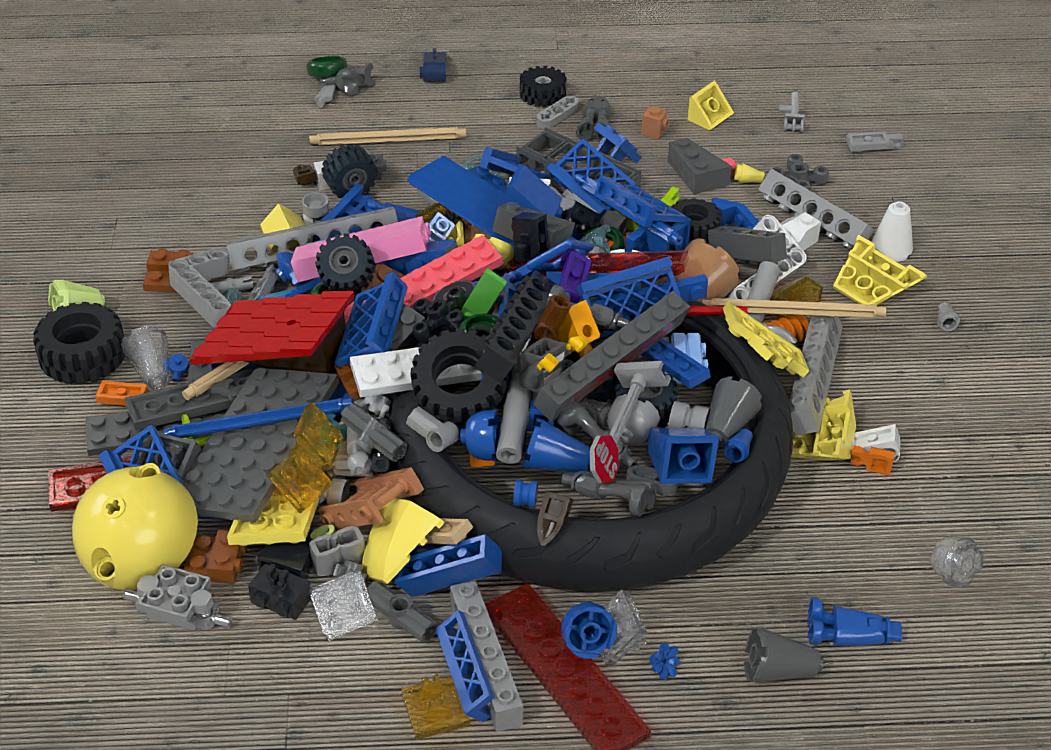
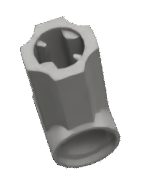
M421 407L413 409L407 418L406 424L425 437L428 447L435 452L442 451L459 439V430L454 423L448 421L442 423Z

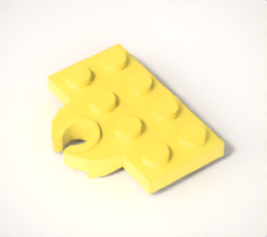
M728 301L723 307L729 331L738 338L742 336L747 339L748 344L765 360L768 361L770 359L774 366L786 369L793 375L797 373L803 378L810 371L800 349Z

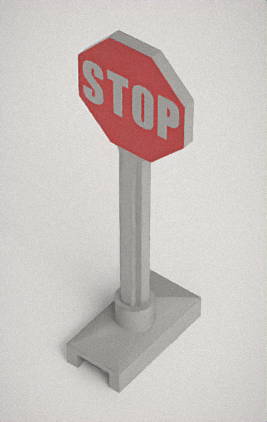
M662 361L616 364L614 372L622 387L630 389L610 435L596 436L590 448V469L597 483L614 481L619 469L617 443L640 393L644 391L645 387L669 385L671 378L669 375L663 374L661 369L664 364Z

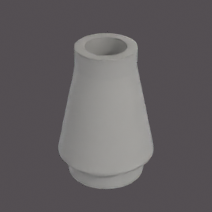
M941 303L938 306L937 324L944 331H953L958 327L960 318L949 303Z

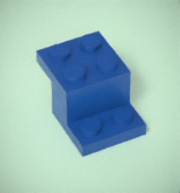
M687 217L685 223L675 222L672 226L664 223L678 232L683 238L681 245L671 244L640 225L632 234L627 236L625 241L626 253L632 254V250H637L652 256V259L670 256L671 262L676 264L683 250L689 244L691 219Z

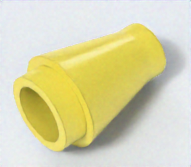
M744 163L742 165L737 164L733 179L737 180L738 183L762 184L764 172Z

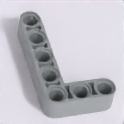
M214 248L170 261L168 267L171 287L215 328L217 322L228 313L231 303L208 280L228 274L227 250Z

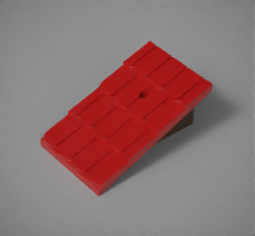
M323 291L322 294H298L293 297H264L262 300L237 301L231 305L228 313L217 322L215 329L206 335L205 341L194 350L193 356L190 358L191 365L243 361L270 369L335 374V360L346 329L344 311L354 299V291Z

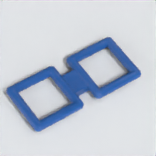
M567 239L528 261L524 266L509 272L508 274L512 276L509 282L518 281L513 284L517 285L522 282L526 274L531 277L535 270L540 273L543 271L554 272L563 267L559 265L561 258L552 263H547V261L569 249H575L583 254H587L593 250L594 245L591 242Z

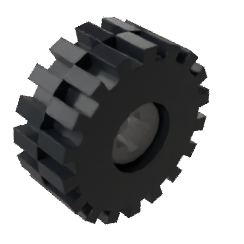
M535 66V69L532 67L528 68V71L525 70L520 75V98H522L523 102H527L528 105L535 104L534 107H539V105H543V108H546L547 105L551 106L566 96L567 78L564 72L561 73L560 69L555 70V67L547 68V66H543V68H540V66Z

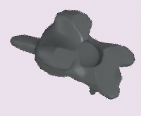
M371 63L362 67L357 66L355 69L344 68L335 77L320 80L321 84H336L339 90L347 96H355L359 93L358 87H372L376 82L370 76L373 69Z

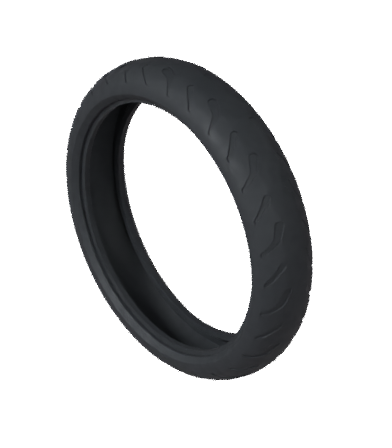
M640 282L641 288L649 287ZM697 300L686 302L689 306H707ZM629 315L630 318L634 319V315ZM686 315L682 324L665 336L669 337V343H671V335L673 333H684L685 335L687 333H699L701 343H706V357H703V359L708 360V369L711 377L705 381L715 389L716 384L722 378L733 377L731 380L738 382L740 379H743L755 386L762 396L760 399L762 403L760 411L742 428L748 429L753 435L748 457L744 461L733 462L717 480L696 495L667 508L646 513L642 516L584 519L568 517L566 525L562 524L555 538L545 546H541L537 535V520L540 511L521 505L514 506L512 502L487 490L468 476L450 457L446 449L440 452L431 450L426 443V438L406 424L408 416L412 413L413 409L418 407L413 390L392 393V403L390 404L388 418L392 419V430L390 431L408 444L405 456L397 462L392 461L395 471L412 467L424 488L417 495L407 496L408 499L438 518L468 519L473 528L466 534L465 540L486 534L500 547L502 551L500 574L527 583L555 589L603 592L642 588L664 583L672 578L683 577L701 569L704 565L718 560L753 532L774 505L790 466L793 445L791 409L786 392L769 359L767 361L748 344L747 339L742 336L738 338L733 335L728 329L729 325L725 320V316ZM451 328L446 329L449 330V333L454 332L453 330H451ZM435 329L434 335L438 338L442 336L441 332L443 331ZM483 330L477 331L479 337H482V335H489ZM418 343L415 348L421 347L422 344ZM464 382L438 387L454 394Z

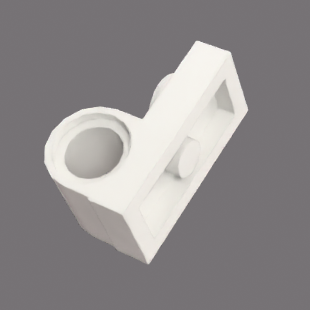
M896 424L855 433L853 446H861L869 452L871 447L895 452L893 462L900 458V435Z

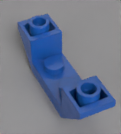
M712 198L711 203L717 206L721 212L720 226L735 222V225L739 228L753 229L759 222L742 203L720 198Z

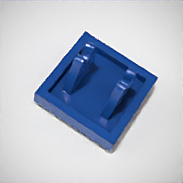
M600 123L595 126L594 129L603 136L596 149L597 151L606 155L615 147L610 157L618 161H622L627 156L635 163H638L642 158L636 153L638 149L623 135L616 133L611 126L607 124L604 127Z

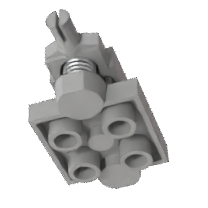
M162 564L155 576L145 575L141 577L137 583V591L126 588L123 593V599L136 602V611L147 613V618L194 631L197 628L209 631L214 625L231 628L233 624V617L220 615L219 604L214 603L212 595L208 591L211 586V579L207 576Z

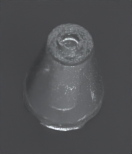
M156 326L136 328L131 331V336L127 339L125 336L122 339V351L143 383L148 385L149 390L164 389L169 383L168 340L166 333L163 329L162 331L158 330Z

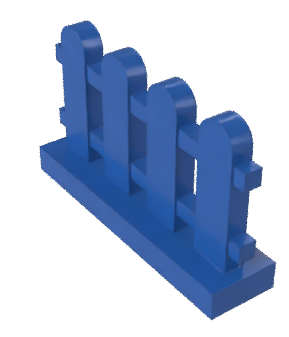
M356 183L320 222L365 213L362 210H365L367 198L372 199V196H364V186ZM376 224L373 228L380 227L382 224ZM352 227L350 233L360 232L361 227ZM337 230L332 231L329 234V238L335 237L334 235L337 234L340 236V232ZM313 235V242L320 240L319 236Z

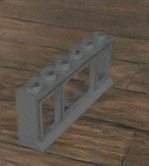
M545 127L542 133L523 147H516V155L520 156L517 163L523 164L529 160V167L535 170L539 167V163L545 165L544 173L550 175L546 167L551 163L555 165L558 162L553 158L560 153L566 155L578 142ZM546 146L552 148L545 155L539 153ZM586 147L578 151V156L588 155ZM601 153L640 188V170ZM591 160V167H601V160ZM564 165V166L562 167L564 170H572V169H573V168H571V167H569V166H567V165ZM604 171V174L614 177V171ZM594 172L590 175V178L598 180L600 172ZM627 182L619 183L623 185H629Z

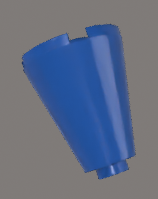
M536 419L535 425L537 426L532 431L524 459L529 461H524L522 467L574 473L590 469L591 447L543 419Z

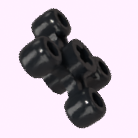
M459 286L451 288L447 292V299L445 301L443 299H436L430 302L427 298H420L414 303L413 309L426 319V321L415 324L412 329L413 335L419 343H428V339L434 336L435 329L443 331L451 328L454 332H456V329H459L466 316L461 310H455V308H462L468 299L463 288Z

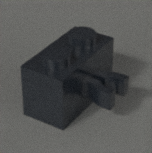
M523 212L512 217L513 251L516 261L528 262L549 250L547 214Z
M264 564L248 585L251 603L257 607H264L274 611L282 617H289L294 620L299 617L312 599L310 581L290 574L286 569L280 570L273 564Z

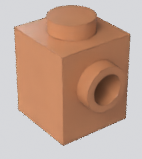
M649 106L642 115L641 135L659 140L669 124L667 110L656 106Z

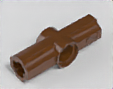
M561 294L551 296L526 348L543 337L556 339L572 306L568 297Z

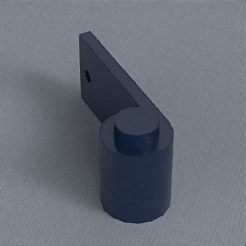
M433 48V52H424L423 67H420V78H423L424 82L446 81V52H436V48Z

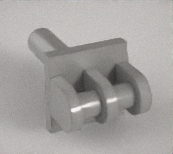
M798 92L792 93L791 105L779 104V112L785 113L783 131L789 129L792 132H795V130L803 132L805 115L798 114Z

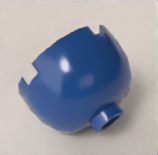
M497 410L476 412L467 420L466 429H461V443L467 445L468 452L474 458L484 461L498 460L496 449L501 423L500 417L495 416L498 412Z
M581 602L573 606L565 614L561 623V634L566 646L576 656L585 659L597 658L601 656L600 653L606 648L609 650L613 646L617 637V624L611 613L603 606L594 602Z

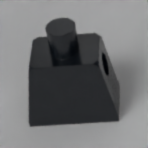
M309 529L306 540L299 543L281 542L266 545L257 555L259 570L264 564H273L280 570L286 569L290 574L307 580L312 568L309 543L313 540L310 537L312 531Z

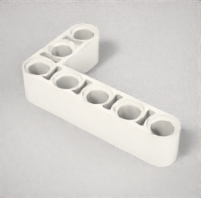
M765 215L753 228L756 230L785 233L787 259L778 261L777 265L781 271L775 285L776 287L793 275L806 262V254L774 216ZM756 274L738 285L725 299L747 300Z

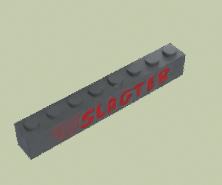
M674 291L670 292L541 387L534 405L552 422L559 417L563 409L569 404L580 401L613 376L617 363H630L682 324L690 306Z

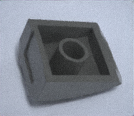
M157 431L183 481L202 448L195 440H186ZM151 435L148 437L146 444L144 446V448L146 449L151 448L153 441ZM142 452L137 465H145L149 453ZM156 454L154 456L153 464L159 468L163 460L162 456Z

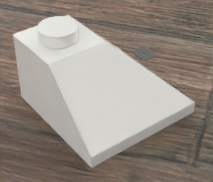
M806 212L780 223L803 251L818 242L821 221Z

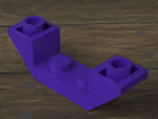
M569 249L562 254L559 265L564 268L559 285L564 287L566 292L570 293L572 303H579L581 297H579L576 287L580 283L586 282L592 260L575 249Z

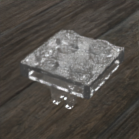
M360 570L353 571L309 589L325 638L328 641L377 621Z
M621 590L604 606L611 613L617 624V637L613 646L609 650L606 648L600 653L604 664L611 667L628 651L637 652L640 650L639 644H647L644 637L647 634L645 626L630 593L625 590Z

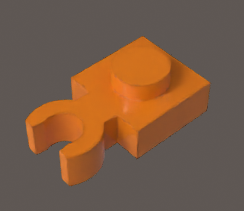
M853 446L850 464L855 466L867 465V471L890 476L895 452L871 447L869 452L861 446Z

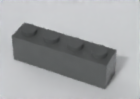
M720 226L708 230L709 245L714 248L720 246L734 258V261L749 260L753 264L769 261L777 265L778 261L787 259L785 233L731 226Z

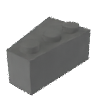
M688 138L669 142L668 163L693 194L730 186L732 171L730 164Z
M508 202L498 206L492 231L513 240L512 217L523 212H542L520 206L515 202ZM547 214L549 250L565 240L571 239L574 222Z

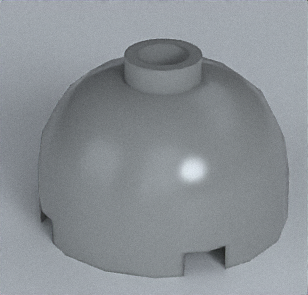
M627 394L618 396L610 407L607 419L610 430L616 421ZM640 400L636 401L620 441L630 445H638L649 440L650 428H657L660 421L658 410L651 402L647 400L645 403Z

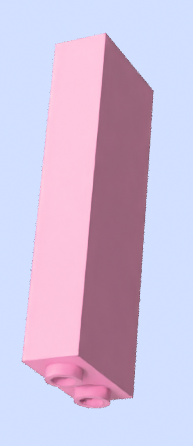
M423 216L352 233L349 236L352 238L353 235H356L359 240L363 239L366 245L369 246L375 263L426 251L427 243L430 242L429 236L431 231L428 222L424 223ZM326 240L296 247L291 264L297 282L320 277L315 261H317L316 254L317 252L321 253L319 247L321 244L326 245Z

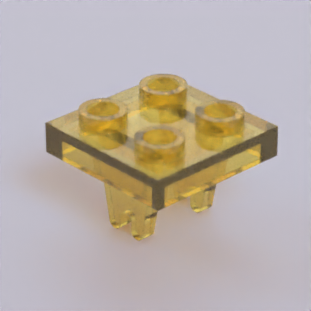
M312 402L305 406L293 434L298 443L291 448L290 452L292 454L299 452L297 456L299 461L312 457L321 469L326 471L332 468L344 437L340 430L329 421L325 413Z
M301 445L267 474V477L276 486L273 495H281L280 503L290 502L299 513H302L334 484Z
M435 674L431 681H428L427 677H423L421 684L401 689L415 740L470 726V718L465 715L452 676L440 679L439 675Z

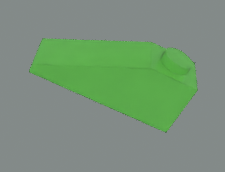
M487 268L461 310L466 318L474 314H489L497 303L507 281Z

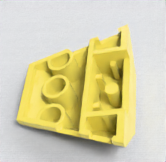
M858 235L853 249L849 252V258L846 264L843 265L833 288L858 304L879 305L895 294L927 278V275L911 265L907 267L902 266L877 251L874 243Z
M850 389L844 391V396L831 401L829 397L826 398L819 431L796 436L793 429L791 457L811 460L851 459L856 420Z
M395 498L380 509L379 513L383 521L373 524L362 560L364 567L362 571L367 574L366 578L388 584L410 561L411 555L409 553L417 545L423 546L428 541L425 536L435 526L440 528L445 523L412 501Z

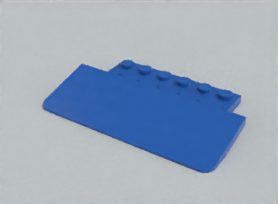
M445 155L409 175L407 180L409 184L489 236L502 240L512 246L514 245L513 240L492 231L498 206L503 205L508 184L505 183L503 178L494 176L489 173L488 169L480 166L465 169ZM575 226L573 228L571 235L572 240H577L574 237H572L576 232ZM558 255V256H556L555 258H553V259L547 261V263L552 262L554 259L556 260L557 257H559L560 255Z

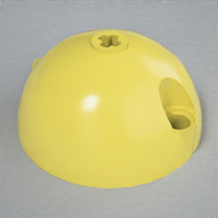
M147 463L141 467L117 469L94 482L82 495L77 504L72 521V538L75 553L85 570L99 583L118 590H125L126 588L137 590V583L141 577L145 575L155 576L162 564L178 568L186 559L197 533V510L189 491L172 476L162 472L155 464ZM112 569H115L113 574L111 576H108V573Z

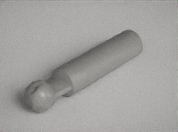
M769 261L760 263L747 300L771 299L781 271L778 265ZM747 313L760 323H762L765 316L763 313Z
M521 356L517 358L511 368V381L507 386L496 450L498 460L507 464L517 463L522 458L532 391L522 388L520 385Z
M365 397L354 401V404L359 405ZM367 404L362 409L371 415V411L367 409L370 404ZM347 426V453L349 456L347 468L355 476L366 475L372 467V461L368 458L372 447L362 442L358 438V434Z

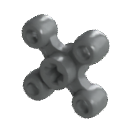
M799 154L789 155L787 159V169L789 171H784L780 167L772 168L811 191V184L808 181L823 185L828 181L829 170L824 166H817L814 170H809L808 165L803 163V158Z

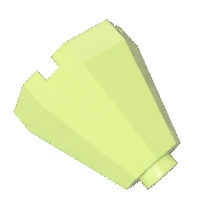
M53 280L49 284L48 302L49 306H53V312L62 305L64 307L69 306V303L82 304V302H89L90 304L98 303L102 307L105 306L104 295L100 293L99 289L66 280Z

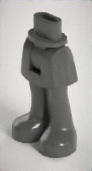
M594 95L583 105L581 113L584 116V120L578 124L576 136L580 140L582 138L585 141L590 140L593 135L594 122H597L596 125L600 123L604 127L607 124L610 126L607 120L612 115L611 106L604 96ZM595 130L596 138L601 142L603 136Z
M555 284L549 293L547 304L552 295L559 294L568 297V300L571 302L570 293L566 292L564 287ZM599 303L589 305L598 329L619 331L631 322L625 319L622 313H615L610 307Z
M578 401L569 404L563 409L557 420L569 435L577 434L583 430L595 439L596 436L610 435L611 432L610 429L602 430L585 407ZM619 439L617 443L619 467L623 468L626 466L630 468L631 466L639 465L632 458V452Z
M591 471L567 472L562 476V484L570 485L571 489L577 491L580 495L594 499L615 496L628 500L629 511L632 515L642 516L644 510L650 511L655 503L656 484L651 481L614 479L613 482L597 483Z

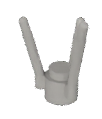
M380 394L365 397L358 406L363 408L370 404L367 409L375 413L373 416L384 418L390 409L389 406L392 401ZM340 421L338 425L342 427L344 423Z

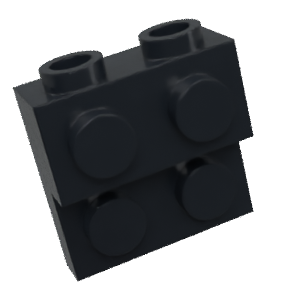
M562 199L560 207L564 208L561 215L562 219L574 222L576 224L575 228L583 232L598 227L602 215L576 200Z

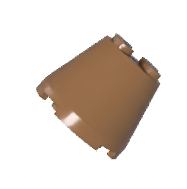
M705 239L692 240L683 250L673 270L675 281L705 274L708 279L707 298H703L704 300H711L712 298L724 299L741 284L737 274L740 270L733 258L720 246L714 248L706 244Z

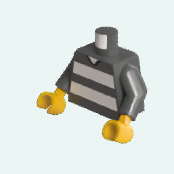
M581 335L570 338L568 343L543 337L521 352L520 385L522 388L532 391V400H536L541 387L561 373L563 360L572 353V348L579 353L588 345V342Z

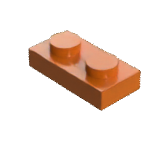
M102 380L95 395L96 403L126 406V397L149 392L148 385Z

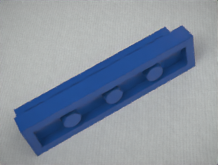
M458 610L437 627L436 632L465 715L485 722L491 717L487 704L495 696L464 612ZM459 624L458 629L453 628L454 625Z

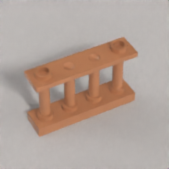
M412 467L361 477L354 482L357 488L356 494L343 503L322 506L317 510L321 515L322 523L324 525H333L335 530L350 526L376 524L383 521L379 513L381 508L395 498L417 495L424 488Z

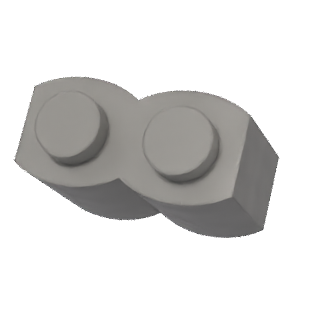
M358 526L345 527L334 535H323L309 543L311 563L317 575L328 576L333 574L337 563L344 564L345 559L362 563L365 540Z

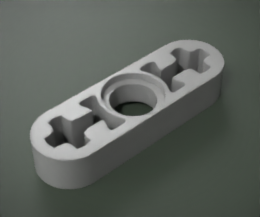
M565 96L537 114V127L540 129L545 127L550 129L578 111L579 99L575 96Z

